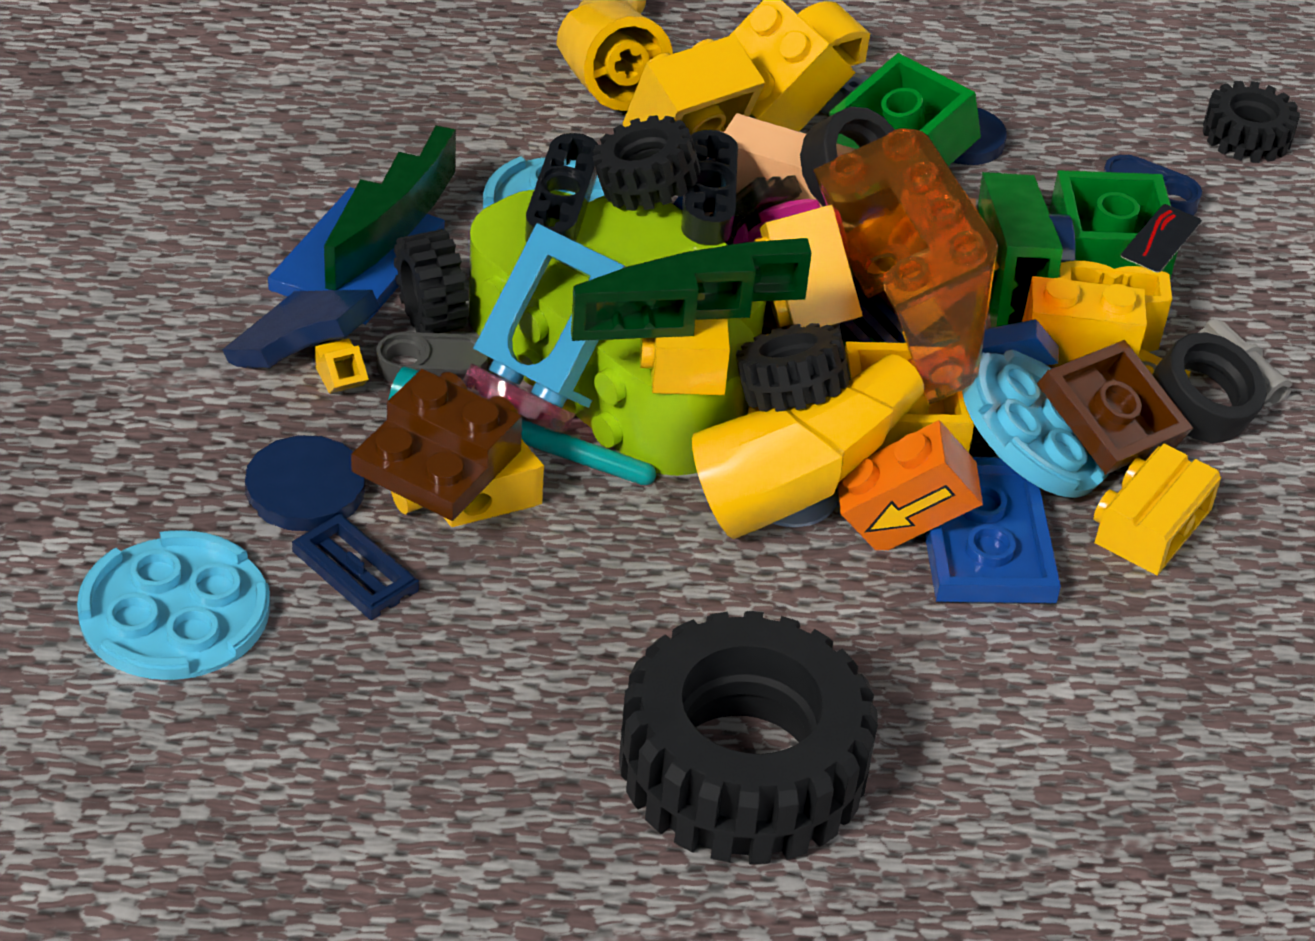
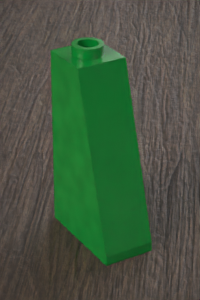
M982 172L977 222L999 266L996 271L985 278L991 328L1022 322L1032 276L1059 277L1063 248L1054 224L1050 220V214L1035 175Z

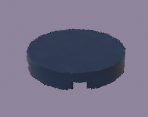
M297 435L276 440L256 453L247 465L245 495L249 504L251 503L252 507L257 510L258 516L267 523L286 530L310 531L339 513L346 519L353 515L364 500L365 478L351 471V454L353 451L343 443L323 436Z

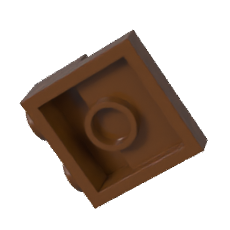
M1126 340L1047 370L1037 383L1105 475L1124 466H1130L1134 459L1138 457L1146 461L1155 449L1163 444L1175 449L1193 429Z
M421 369L387 401V420L351 454V471L454 521L521 451L522 415L518 414L515 406L503 396L494 395L486 399L469 391L463 380L454 373L443 372L437 376Z

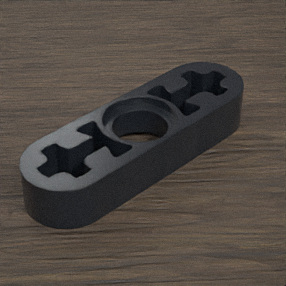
M701 130L691 135L700 166V175H697L698 181L694 186H686L688 192L683 195L681 230L687 238L694 242L705 245H717L726 242L732 233L736 211L738 144L734 138L724 132ZM707 157L715 158V161L707 160ZM703 185H711V186H715V187H718V188H712V187H707V186H703ZM704 212H713V217L705 216Z
M567 133L557 136L550 143L526 212V243L537 223L576 242L597 178L592 156H594L593 150L595 145H598V143L593 138L580 133ZM571 160H576L575 168L566 165H569ZM554 190H568L576 194L561 196L550 192ZM550 217L559 219L554 227H549Z

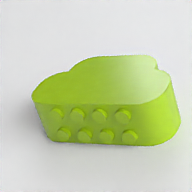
M534 190L515 193L486 207L472 222L470 229L469 321L479 336L526 245V212ZM554 190V191H551V192H550V193H553V194H556V195H561V196L572 195V194H569V193H566V192H562V191H557V190ZM605 195L588 203L576 240L577 243L626 267L684 252L727 245L725 242L717 245H705L687 238L681 230L682 210L672 203L663 206L659 202L654 204V209L644 210L643 206H638L636 211L626 210L625 205L621 208L613 206L611 201H607ZM550 217L549 227H554L559 219ZM551 258L512 338L513 351L518 361L525 365H532L541 362L549 356L572 314L573 287L589 281L590 277ZM766 301L752 302L750 318L727 319L730 353L725 395L652 393L651 369L640 368V338L611 339L598 341L574 388V391L592 400L589 408L568 398L563 408H558L565 415L570 417L576 415L587 424L602 446L606 448L614 447L624 455L650 463L656 469V473L675 476L697 473L692 451L693 433L748 414L749 405L746 402L741 385L736 353L737 350H742L741 346L745 342H754L753 338L762 334ZM526 376L523 378L529 385L534 386L536 383Z

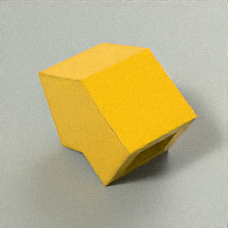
M350 338L315 346L316 369L329 394L363 386L369 380L359 345L353 346Z

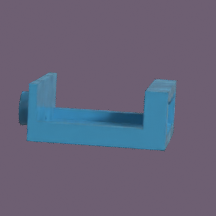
M537 223L473 349L494 359L489 370L518 385L521 384L524 376L535 381L536 383L531 393L563 408L568 398L589 408L592 400L574 391V388L599 340L572 341V314L554 349L547 358L537 364L525 365L516 359L512 338L551 258L590 277L589 280L620 270L626 266Z

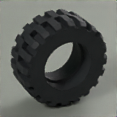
M728 611L708 615L706 622L697 624L692 619L677 626L672 631V638L666 634L658 638L646 649V655L635 663L629 675L628 688L625 690L619 765L621 777L627 781L626 792L633 805L637 809L646 807L645 820L660 834L664 833L668 828L675 832L674 843L692 853L697 845L712 849L711 859L730 863L731 854L749 855V864H768L771 862L772 853L782 851L786 860L807 854L810 840H813L820 847L836 837L840 824L846 825L850 823L859 809L860 798L865 794L878 727V712L873 705L874 693L862 673L857 674L859 666L842 648L836 652L832 649L833 641L828 636L816 629L811 633L800 629V623L797 620L781 616L780 621L763 618L764 612L745 611L744 617H729ZM748 716L759 718L781 727L799 743L782 751L772 753H744L714 743L702 735L696 727L716 718Z

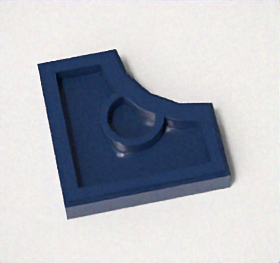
M373 290L294 291L222 349L227 361L236 367L271 368L285 357L306 347L328 340L346 338L371 317L380 306Z

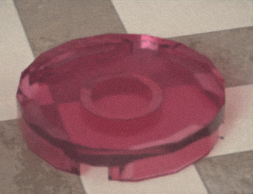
M471 363L463 379L467 388L479 391V395L487 399L494 395L505 397L515 406L518 414L527 419H551L548 428L561 434L567 432L575 416L574 412L564 407L556 406L531 393V390L474 363Z

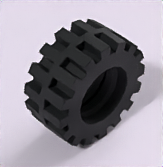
M658 115L648 116L647 121L640 122L639 118L630 120L631 125L627 127L619 125L613 128V135L605 134L600 139L601 145H595L593 150L594 156L592 157L599 182L607 201H611L613 206L617 208L625 205L626 210L636 211L638 206H643L644 210L654 209V204L659 202L664 206L672 202L671 197L675 195L682 197L688 192L686 186H694L698 181L697 175H700V166L689 129L686 128L683 121L678 120L675 122L674 117L665 116L662 120H659Z
M810 323L806 327H801V324L790 325V328L786 330L781 328L770 330L771 334L769 335L760 334L753 338L754 342H745L741 346L742 350H737L736 353L739 376L746 402L752 408L758 407L759 411L767 412L775 408V411L779 412L786 411L790 407H795L796 410L806 408V404L814 403L818 405L826 402L825 397L827 396L835 397L841 393L840 389L847 388L849 380H851L841 332L838 329L834 330L831 325L820 327L819 323Z

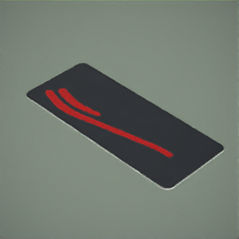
M1163 204L1124 249L1121 257L1154 272H1161L1200 225L1202 220L1170 205Z

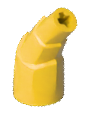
M583 0L576 9L566 15L557 34L556 45L573 73L600 104L613 110L628 111L644 67L650 59L661 53L673 54L669 37L662 27L641 15L645 8L646 0Z
M889 354L849 380L848 387L840 389L841 393L839 395L825 397L826 402L818 405L814 403L806 404V408L796 410L795 407H790L786 411L776 412L775 408L767 412L756 411L693 433L692 451L698 477L709 506L727 536L736 539L832 496L838 482L851 473L865 458H868L883 444L887 433L923 395L924 383L916 368L905 358Z

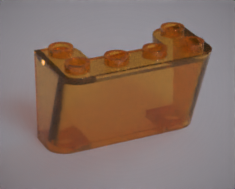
M897 129L882 138L852 152L840 155L834 160L813 169L826 206H833L849 268L867 298L885 290L887 298L895 310L911 359L907 361L919 372L924 383L923 395L929 405L958 393L971 385L975 378H977L980 369L998 244L930 138L923 131L916 129ZM892 258L896 260V264L885 273L872 274L867 271L871 263L878 259Z

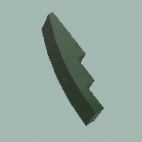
M435 125L420 156L398 152L382 183L360 179L324 244L325 289L338 290L375 265L394 248L398 238L408 236L432 209L455 173L456 129Z
M808 238L745 242L689 251L628 266L577 284L573 287L572 341L694 336L695 320L750 318L752 302L805 300L812 256Z

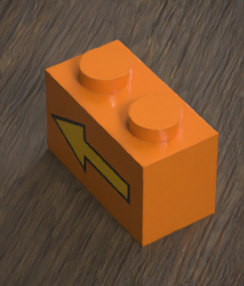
M940 420L916 432L909 433L902 439L872 453L851 473L838 482L841 515L874 550L888 551L983 505L977 462Z

